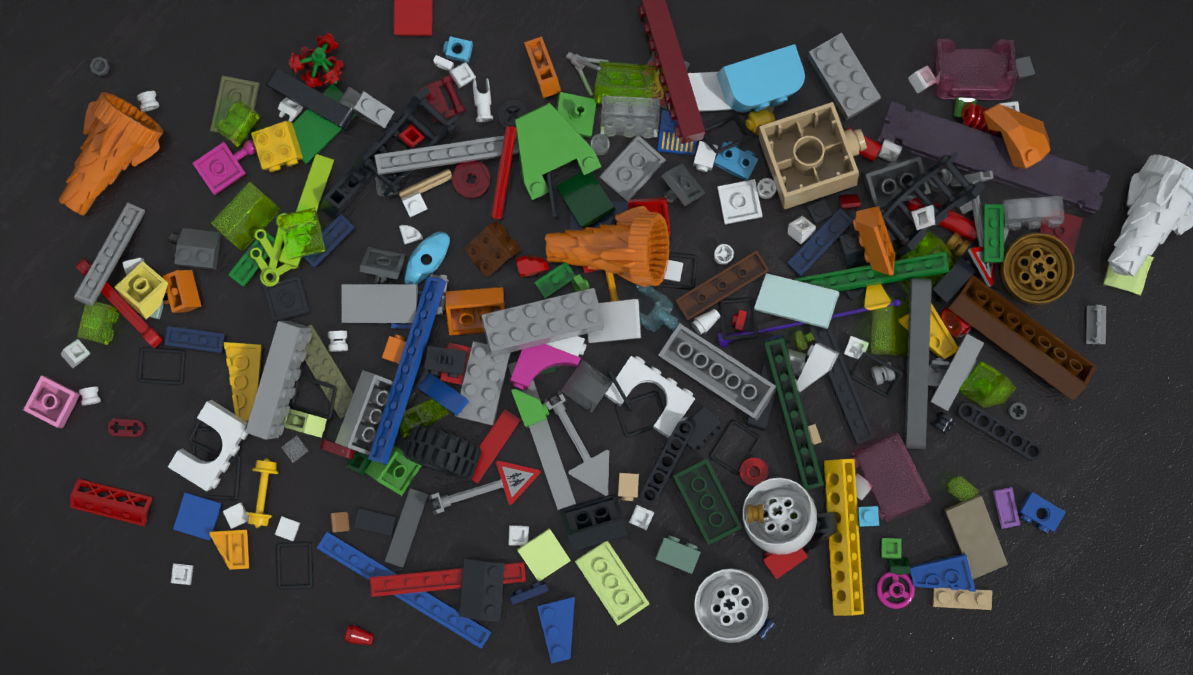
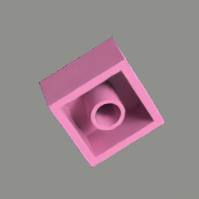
M41 376L23 410L57 428H63L80 394L46 376Z

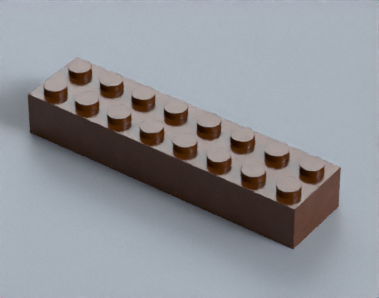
M973 274L961 287L948 308L1073 401L1087 387L1097 367Z

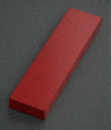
M506 409L479 447L482 454L472 478L476 483H479L521 421V419Z

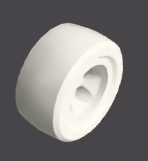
M772 478L761 482L748 494L743 507V523L751 540L761 549L778 555L789 554L798 551L811 540L817 525V511L813 499L800 484L790 479ZM784 503H790L791 506L785 507ZM747 504H752L753 506L763 504V516L765 512L769 513L768 517L764 518L763 523L758 521L747 522ZM777 511L782 512L781 515L777 514L776 516H774ZM796 513L798 515L797 518L791 519V514ZM773 524L775 528L771 531L768 530V525ZM788 525L789 530L783 531L782 527Z
M733 568L722 569L709 575L699 586L694 601L695 615L703 630L711 637L728 643L741 642L755 635L764 625L769 608L765 589L759 580L743 570ZM733 588L739 589L738 595L732 594ZM721 591H724L725 596L723 598L718 597V594ZM744 598H747L749 600V604L747 606L742 605V600ZM729 600L735 602L732 610L726 607V603ZM715 605H719L721 607V610L718 613L714 611ZM738 613H744L745 617L743 620L737 618ZM724 616H730L729 623H724Z

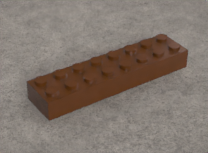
M756 250L679 297L675 302L686 320L689 321L769 272V269Z

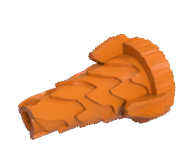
M102 92L97 101L90 102L88 105L83 134L88 135L80 148L82 152L75 161V168L66 181L68 185L58 199L59 202L80 215H85L97 196L116 180L122 169L125 171L130 163L136 167L158 151L160 148L158 139L162 135L163 129L151 117L131 103L116 95Z
M644 206L632 208L615 216V219L618 221L616 225H599L600 228L585 227L582 230H565V233L546 234L547 261L588 266V269L606 270L607 273H617L624 279L640 286H657L662 283L667 271L669 260L668 227L664 217L658 212H650Z

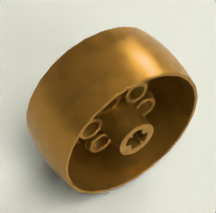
M1037 232L1025 234L1015 239L1004 252V262L1000 265L1002 282L1007 291L1019 301L1029 305H1044L1059 299L1070 287L1075 269L1073 256L1069 248L1060 239L1047 233ZM1035 250L1040 252L1039 258L1033 257ZM1047 257L1052 258L1053 263L1051 265L1046 263ZM1023 258L1028 260L1027 266L1021 265L1020 262ZM1038 263L1041 264V268H1043V271L1039 272V274L1035 273L1036 269L1033 268L1034 265H1038ZM1049 271L1054 273L1053 279L1047 277ZM1023 273H1027L1029 275V279L1027 281H1024L1021 276ZM1037 279L1042 281L1041 287L1035 286Z

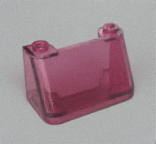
M937 39L936 94L939 98L956 99V97H966L979 100H1005L1013 95L1017 80L1014 40H999L993 45V49H955L954 41L950 39Z
M897 432L891 433L852 452L853 457L851 459L855 460V468L859 467L863 471L879 504L878 514L881 520H885V522L891 521L931 502L922 479Z

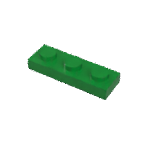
M984 204L983 263L1004 262V205Z
M266 232V237L273 247L275 238ZM261 233L258 238L262 239L264 236L263 233ZM255 240L228 274L243 287L246 286L260 268L255 259L250 257V250L259 248L264 261L269 257L258 240ZM254 250L252 255L258 257L259 252Z

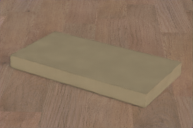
M980 494L944 509L961 554H967L973 579L1008 565Z

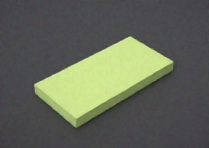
M608 541L601 543L575 561L617 625H620L650 604Z

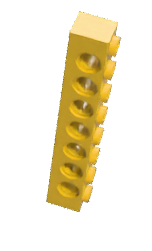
M825 460L827 513L836 512L838 529L829 538L834 616L864 614L855 460Z

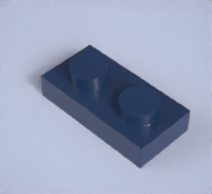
M540 581L530 585L532 588L530 590L524 591L522 588L512 592L514 595L510 597L512 605L548 592L547 583L542 585Z

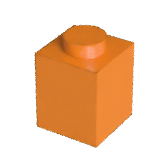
M396 334L394 337L389 336L382 358L399 364L405 348L406 338Z

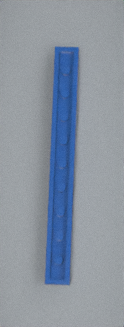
M427 277L368 458L371 461L386 465L388 463L447 282L443 279Z
M328 531L317 549L370 580V577L398 575ZM428 592L394 595L481 649L492 631L470 618L459 617V611Z

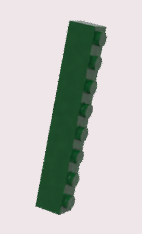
M784 334L765 338L766 351L804 489L808 490L824 486L823 475Z

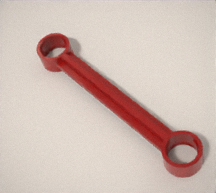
M83 258L76 265V268L86 276L92 265ZM106 281L101 293L139 331L142 337L153 348H156L163 339Z

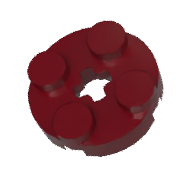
M469 161L457 165L453 173L452 183L455 190L463 197L478 198L490 187L491 178L484 164L478 161ZM469 174L477 177L474 184L466 182Z

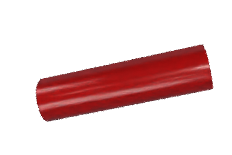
M918 197L908 200L906 203L911 212L926 207ZM932 201V202L936 205V207H937V206H939V207L942 206V205H940V204H938V203ZM949 210V216L940 222L938 226L952 233L957 232L960 237L974 242L977 237L975 222Z

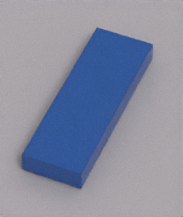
M428 374L417 387L421 392L456 416L469 402L466 397L432 374Z

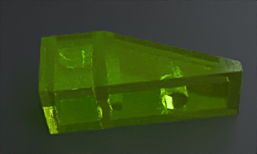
M430 399L404 411L399 430L403 437L406 438L410 436L412 428L416 425L428 427L451 412L433 399Z

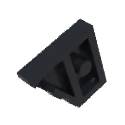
M836 512L817 514L816 529L811 540L804 546L805 553L812 552L838 531Z

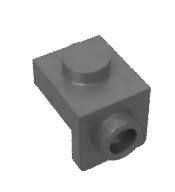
M934 358L929 362L928 388H938L950 362L944 361L942 358Z

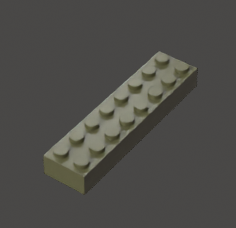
M309 325L312 337L310 342L306 344V357L304 360L316 380L337 387L334 409L340 419H343L354 392L313 325ZM320 385L331 403L333 389Z

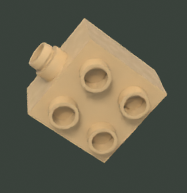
M833 102L759 126V141L784 209L857 186L859 171L853 156L859 155V151L867 149L865 138L861 129L854 130L853 132L851 129L843 130Z

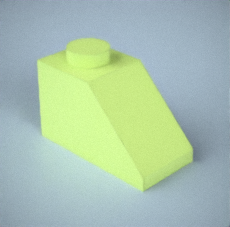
M290 409L288 416L284 418L283 425L285 428L322 438L327 419Z

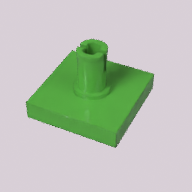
M560 92L558 94L556 110L581 136L588 138L592 136L597 100Z

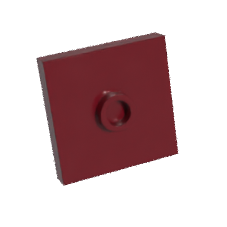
M1045 208L1039 233H1047L1060 239L1069 248L1071 254L1074 255L1083 218Z

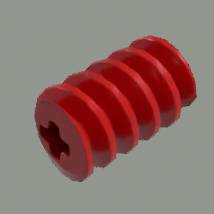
M968 102L962 110L963 125L968 126L970 124L971 129L983 130L984 134L989 133L990 136H995L998 131L988 129L983 112L987 109Z

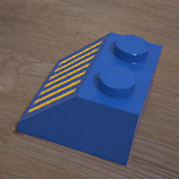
M662 110L657 151L695 156L697 141L681 144L680 139L675 136L674 127L676 126L674 120L671 121L669 111Z

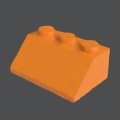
M879 206L856 211V219L853 220L855 230L859 231L860 245L865 248L866 262H870L873 270L887 275H894L895 252Z
M503 287L446 291L449 335L484 333L481 322L482 315L505 309Z

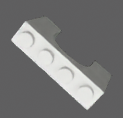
M631 356L616 377V380L626 397L635 386L645 382L656 384L663 390L666 397V406L653 429L669 438L677 423L683 418L695 400L692 397L693 393L686 388L682 390L677 387V382L673 379L662 377L658 369L654 367L650 369L644 365L645 361L640 357L635 356L634 358ZM612 383L605 397L621 407L624 400L615 384Z
M213 400L206 402L197 418L220 434L223 446L219 457L214 461L207 462L200 460L182 448L176 452L168 466L205 491L217 487L221 480L219 479L222 472L225 473L230 465L229 459L231 456H235L240 449V446H238L239 442L248 435V433H245L248 422Z

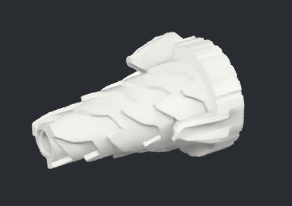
M1151 155L1141 171L1133 175L1126 204L1130 208L1127 213L1129 217L1122 227L1121 235L1114 244L1116 248L1108 259L1109 265L1113 268L1114 272L1119 275L1128 276L1129 274L1134 277L1147 256H1151L1158 245L1165 242L1172 230L1180 236L1193 227V169L1167 156Z

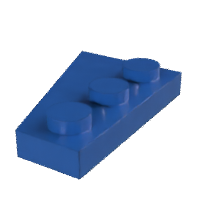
M967 554L910 566L914 587L950 588L951 590L961 589L976 592Z

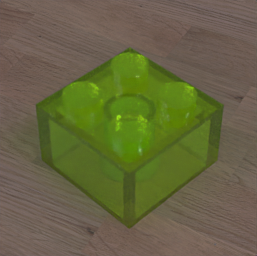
M95 302L92 307L85 304L77 337L108 345L114 335L112 330L113 323H116L118 319L116 307Z

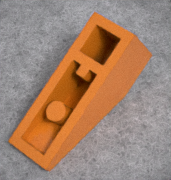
M539 37L524 42L543 98L560 93L561 89L543 38Z

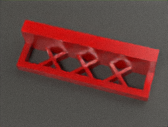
M78 479L70 495V508L145 526L147 512L153 497ZM80 486L87 487L90 491L80 492L79 488ZM106 492L108 496L100 497L97 493ZM122 496L126 497L127 500L119 502L116 498ZM142 501L146 502L143 508L136 506L135 502Z

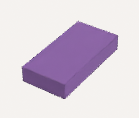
M1012 487L992 491L1000 529L1020 525Z

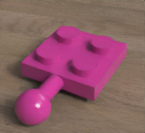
M247 140L243 148L235 154H232L226 143L223 142L192 164L212 193L216 195L246 175L238 160L247 154L253 155L257 151L253 140Z

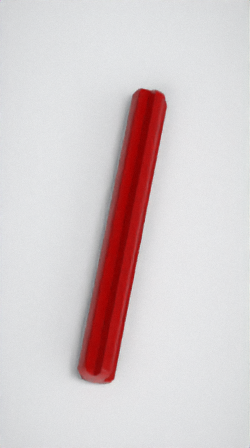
M506 126L491 212V217L494 219L502 218L517 131L514 126Z

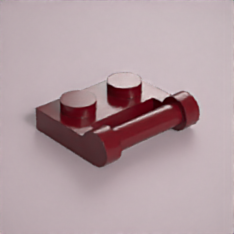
M451 75L426 86L431 91L427 96L428 102L446 119L466 111L464 105H461L454 89ZM442 86L446 87L454 105V109L450 111L440 90ZM432 117L434 124L439 123L435 118Z

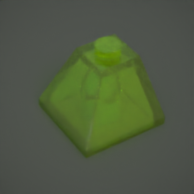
M981 361L970 373L967 380L963 382L959 392L981 407L986 408L1005 403L1017 388L1007 376Z

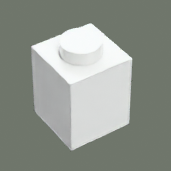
M699 142L693 164L697 170L702 172L712 170L716 153L706 142Z

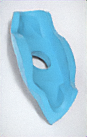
M445 232L433 233L415 248L405 268V284L417 285L437 270L444 260L450 244L448 234ZM424 254H429L432 257V262L428 265L421 262V257Z

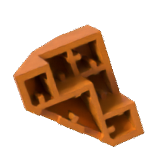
M997 104L983 112L988 129L1002 133L1013 166L1026 169L1041 161L1049 153L1050 142L1043 121L1001 104Z

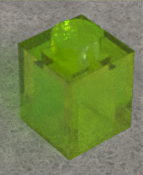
M962 476L953 477L947 484L949 488L946 490L960 503L975 497L979 492Z

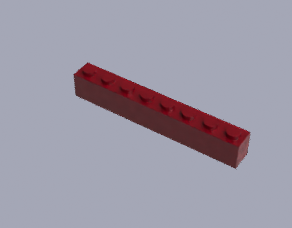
M641 0L638 12L640 18L643 17L645 22L643 23L645 34H648L650 39L648 41L649 49L651 52H654V66L660 72L659 83L665 89L664 99L666 103H669V116L671 121L674 120L676 126L674 127L675 136L680 139L681 144L702 140L705 135V129L666 0Z

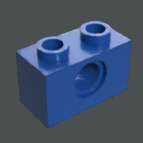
M1033 492L1028 493L1018 510V513L1022 514L1020 518L1029 523L1032 521L1037 523V528L1045 533H1048V531L1055 532L1066 513ZM1040 508L1045 511V516L1042 519H1039L1036 515L1037 510Z

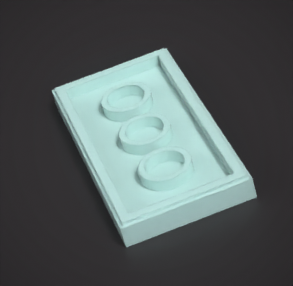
M766 273L754 309L759 312L828 329L839 291Z

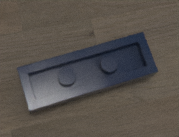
M340 214L303 251L302 256L316 268L355 227Z
M167 326L165 345L223 353L225 334Z

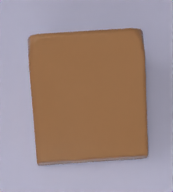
M347 512L331 514L333 532L349 530Z

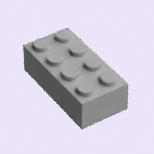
M842 33L809 51L807 55L809 61L845 120L879 102L881 99L879 93Z
M473 341L460 393L469 402L458 416L455 415V417L494 426L511 352L491 357L487 344Z
M362 370L335 443L370 455L393 381Z

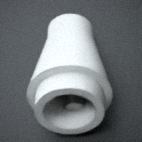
M713 308L711 311L694 318L691 325L699 335L706 334L720 318V314Z

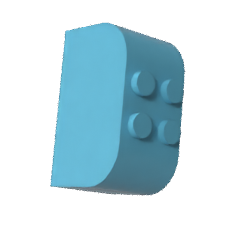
M795 44L725 66L716 74L726 103L737 112H749L752 110L757 112L766 109L771 104L773 107L779 106L801 88L805 79L804 69Z

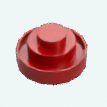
M749 458L742 463L740 477L747 485L757 486L767 479L768 467L761 459Z

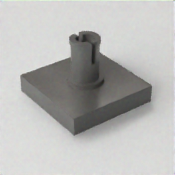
M683 164L670 169L661 176L671 188L664 194L669 203L678 197L684 206H687L705 194V191Z
M368 247L360 265V272L374 274L375 284H379L380 278V284H386L387 277L398 279L406 254Z

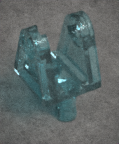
M637 285L639 291L656 302V306L651 313L644 315L639 311L640 324L654 334L661 325L674 332L679 323H682L670 314L674 308L672 302L665 295L650 286Z

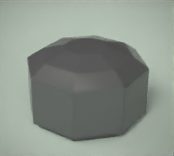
M97 57L92 60L90 68L92 73L101 77L108 73L110 65L106 59Z

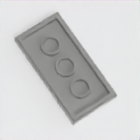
M342 284V323H413L418 308V285Z

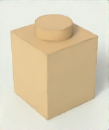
M619 473L618 496H622V500L633 501V497H638L639 474Z

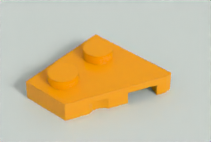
M247 530L210 532V536L229 570L249 568Z

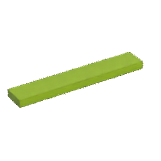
M318 154L315 155L279 262L298 268L334 163L333 159Z

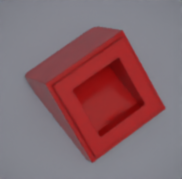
M412 124L399 134V137L411 149L422 144L425 138Z
M857 194L839 196V206L842 210L858 209L861 206Z

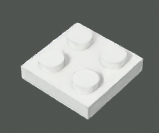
M755 179L717 187L725 225L763 217Z

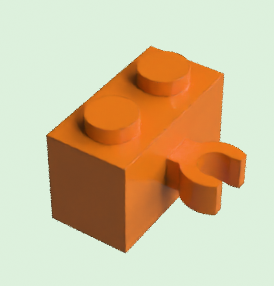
M176 270L163 276V279L168 283L165 292L168 295V300L164 301V304H170L172 313L189 312L201 307L192 270Z

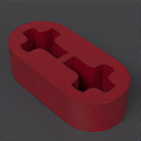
M113 419L107 427L111 435L119 437H140L146 430L145 424L142 421L132 419ZM118 422L119 426H125V430H118V433H116V430L112 429V427ZM137 423L141 430L135 434L134 430H128L129 426L134 427Z
M324 439L320 446V449L352 460L356 451Z

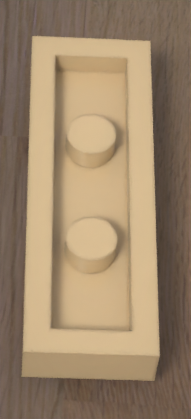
M933 588L932 606L992 610V590L976 589V592L961 589Z

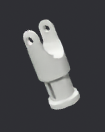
M486 78L487 92L485 94L478 92L476 80L473 79L474 103L477 106L478 114L477 122L493 120L490 112L491 94L488 78Z

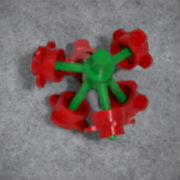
M330 33L317 37L318 48L308 49L304 46L301 48V55H295L293 52L292 56H290L289 66L291 70L294 69L296 74H298V70L304 69V64L313 68V70L307 71L306 75H301V79L309 87L322 86L328 82L330 85L333 83L337 84V81L340 79L339 75L343 73L342 71L339 72L340 68L344 65L343 61L336 60L334 56L325 58V53L338 48V43L334 41ZM321 65L323 66V72L327 73L323 76L325 79L324 83L320 80V73L317 72L318 66Z

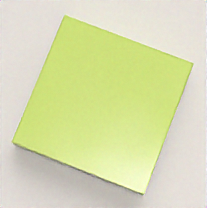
M550 528L517 549L538 582L571 561Z

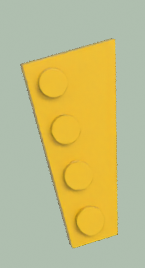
M224 342L235 415L245 421H249L260 384L263 345Z

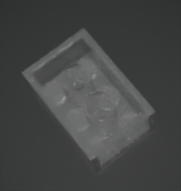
M602 96L600 134H605L606 136L624 135L625 137L643 136L644 138L658 137L660 99Z
M1063 196L1004 200L1005 227L1011 231L1021 230L1023 226H1029V229H1039L1041 225H1048V228L1060 227V224L1064 222Z

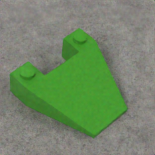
M550 103L515 119L521 179L532 200L549 192L543 179V174L576 159L584 175L601 167L590 144Z

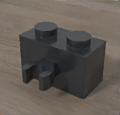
M428 346L424 369L429 370L428 374L440 375V372L448 373V377L459 378V375H464L467 352Z

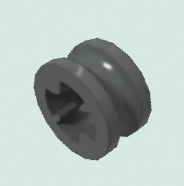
M1016 402L1009 406L1008 414L1011 418L1021 420L1026 416L1027 409L1024 404ZM1016 406H1019V409L1022 410V414H1018V417L1013 412V408H1016Z

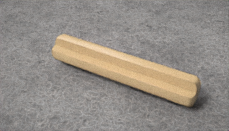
M446 169L399 191V195L401 198H404L418 190L420 193H423L452 179L451 171Z

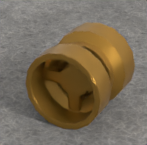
M955 232L944 247L947 250H952L954 255L960 258L971 243L961 239L960 235Z

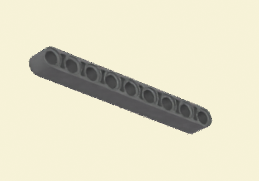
M926 278L910 279L905 449H925L931 315V279Z

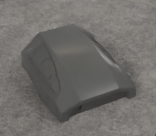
M582 360L561 389V392L592 413L613 381Z

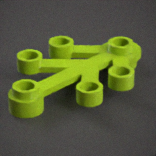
M286 213L280 214L276 218L278 229L273 247L263 229H258L254 233L255 239L260 241L270 258L269 265H267L261 256L262 252L259 248H253L249 252L250 257L255 259L262 271L260 280L265 286L276 285L281 274L290 269L297 268L291 267L288 264L276 268L283 251L281 247L286 228L292 225V218ZM281 218H285L287 220V223L285 225H282L280 223ZM259 231L264 235L262 239L257 237ZM254 250L259 252L258 257L252 255ZM268 273L272 274L273 279L271 281L267 280L266 275Z

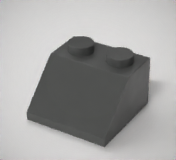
M182 228L176 246L174 264L181 267L216 270L221 232Z

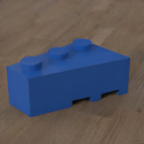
M575 596L537 606L551 664L571 658Z

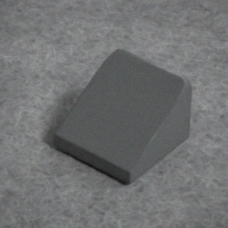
M1030 56L1018 58L1011 62L1017 80L1035 75Z

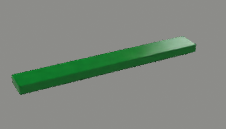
M941 252L896 260L894 263V275H887L873 270L871 265L795 278L794 280L836 291H844L950 271L947 253Z

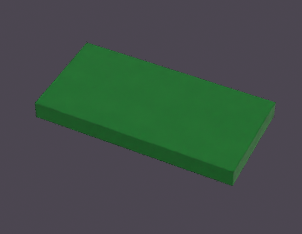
M334 84L323 93V95L338 103L344 95ZM308 109L293 123L303 156L302 160L308 164L342 130V128Z

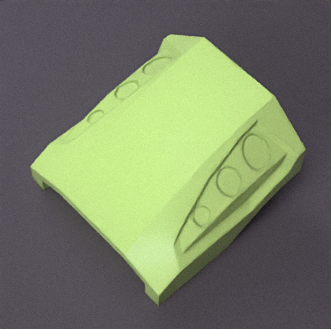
M1148 255L1134 277L1129 274L1128 276L1119 275L1109 265L1103 285L1123 289L1140 296L1154 257Z

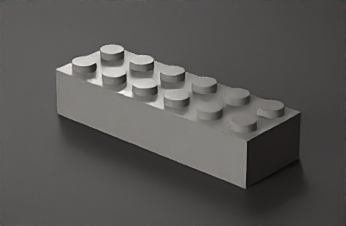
M594 288L483 314L481 317L491 357L600 331L604 327Z
M278 321L245 433L266 440L279 438V435H282L284 431L283 421L288 416L290 406H288L289 401L295 394V381L300 377L301 370L299 368L301 362L306 357V344L310 342L312 337L311 327L292 321Z
M680 323L658 355L755 420H758L777 391V387Z

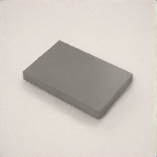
M637 135L599 178L628 202L664 164L666 159Z

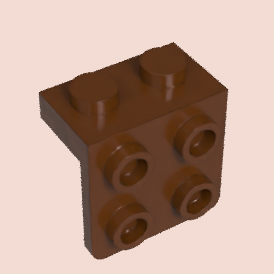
M498 221L487 226L464 248L467 255L486 277L491 276L508 259L521 251L517 242L509 236L505 227Z

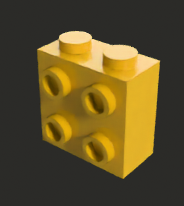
M284 121L251 133L262 170L275 172L280 170L282 165L292 166L298 164L297 160L303 159L292 122Z

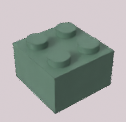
M668 535V538L663 537L655 559L692 574L701 553L697 551L698 547L686 542V545H682L679 543L680 539Z

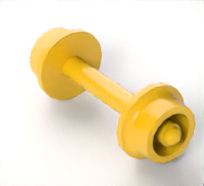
M268 458L264 459V461L257 460L255 468H252V471L261 472L256 512H246V515H248V524H254L256 528H259L261 525L268 526L269 519L272 518V515L263 514L269 473L278 474V471L276 470L277 463L270 462Z

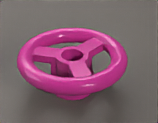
M888 571L878 580L876 592L879 600L886 607L899 609L907 606L912 601L915 587L913 580L908 574L896 575ZM892 577V584L889 586V590L882 593L883 583L886 579ZM899 577H902L908 583L909 593L905 592L904 585L899 583ZM895 586L899 587L898 593L893 592ZM890 596L906 598L900 603H892L887 600Z

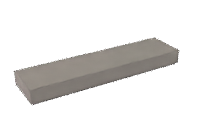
M968 334L965 335L930 401L931 403L946 411L949 410L984 344L983 342Z

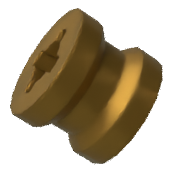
M747 504L748 523L753 521L764 522L763 504H758L757 506Z

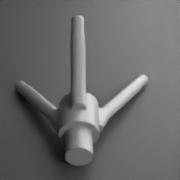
M569 52L566 58L575 66L589 95L592 96L593 93L582 69L586 65L600 70L599 66L592 63L608 64L609 61L587 58Z

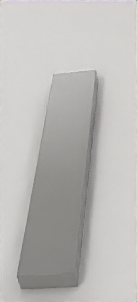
M127 202L74 296L75 300L91 307L94 305L145 214L144 209Z

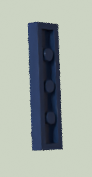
M840 208L787 264L801 277L853 223V220Z

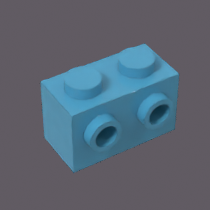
M729 141L728 143L724 142L721 148H723V147H725V146H727V145H729V144H731V143H733V142H730V141ZM738 145L718 153L713 165L744 181H748L758 161L756 154L749 150L744 152L738 149Z

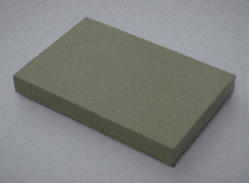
M222 75L210 131L248 139L260 83Z

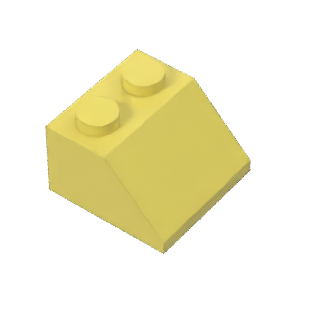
M142 261L115 286V289L131 307L147 319L161 306L168 283Z

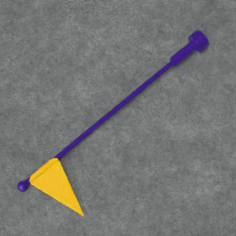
M881 284L867 286L864 308L832 314L831 318L893 305L900 306L901 300L895 299L891 302ZM798 321L794 323L758 330V334L803 325L807 323ZM749 330L726 334V337L753 335L754 331L749 332ZM718 332L721 348L729 346L728 342L736 341L724 340L722 332Z

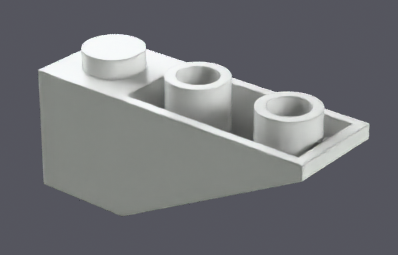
M816 343L815 346L811 345L807 353L809 358L806 363H802L799 369V373H801L797 380L799 391H803L832 369L839 352L821 343Z

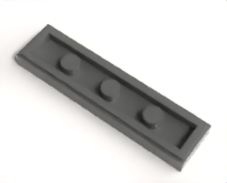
M410 488L385 562L404 568L429 494Z

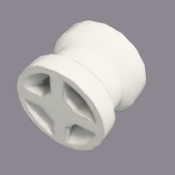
M147 91L137 95V99L141 103V111H150L159 107V103L155 99V91Z
M764 178L758 183L757 191L761 198L769 199L775 194L776 186L772 179Z
M97 386L79 390V394L82 396V406L101 402L97 394L99 391Z

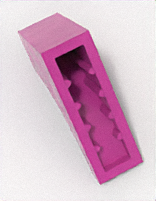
M546 344L522 349L510 383L513 384L512 387L523 391L524 388L528 390L531 382L542 371L561 365L577 368L581 358Z

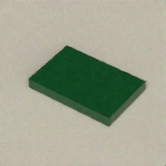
M581 171L556 186L582 229L616 210L592 172L584 175Z

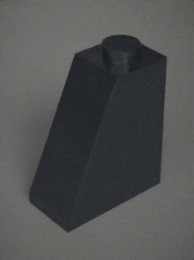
M959 259L949 269L950 272H946L931 288V297L941 306L947 303L975 272L973 269L974 265L968 259Z

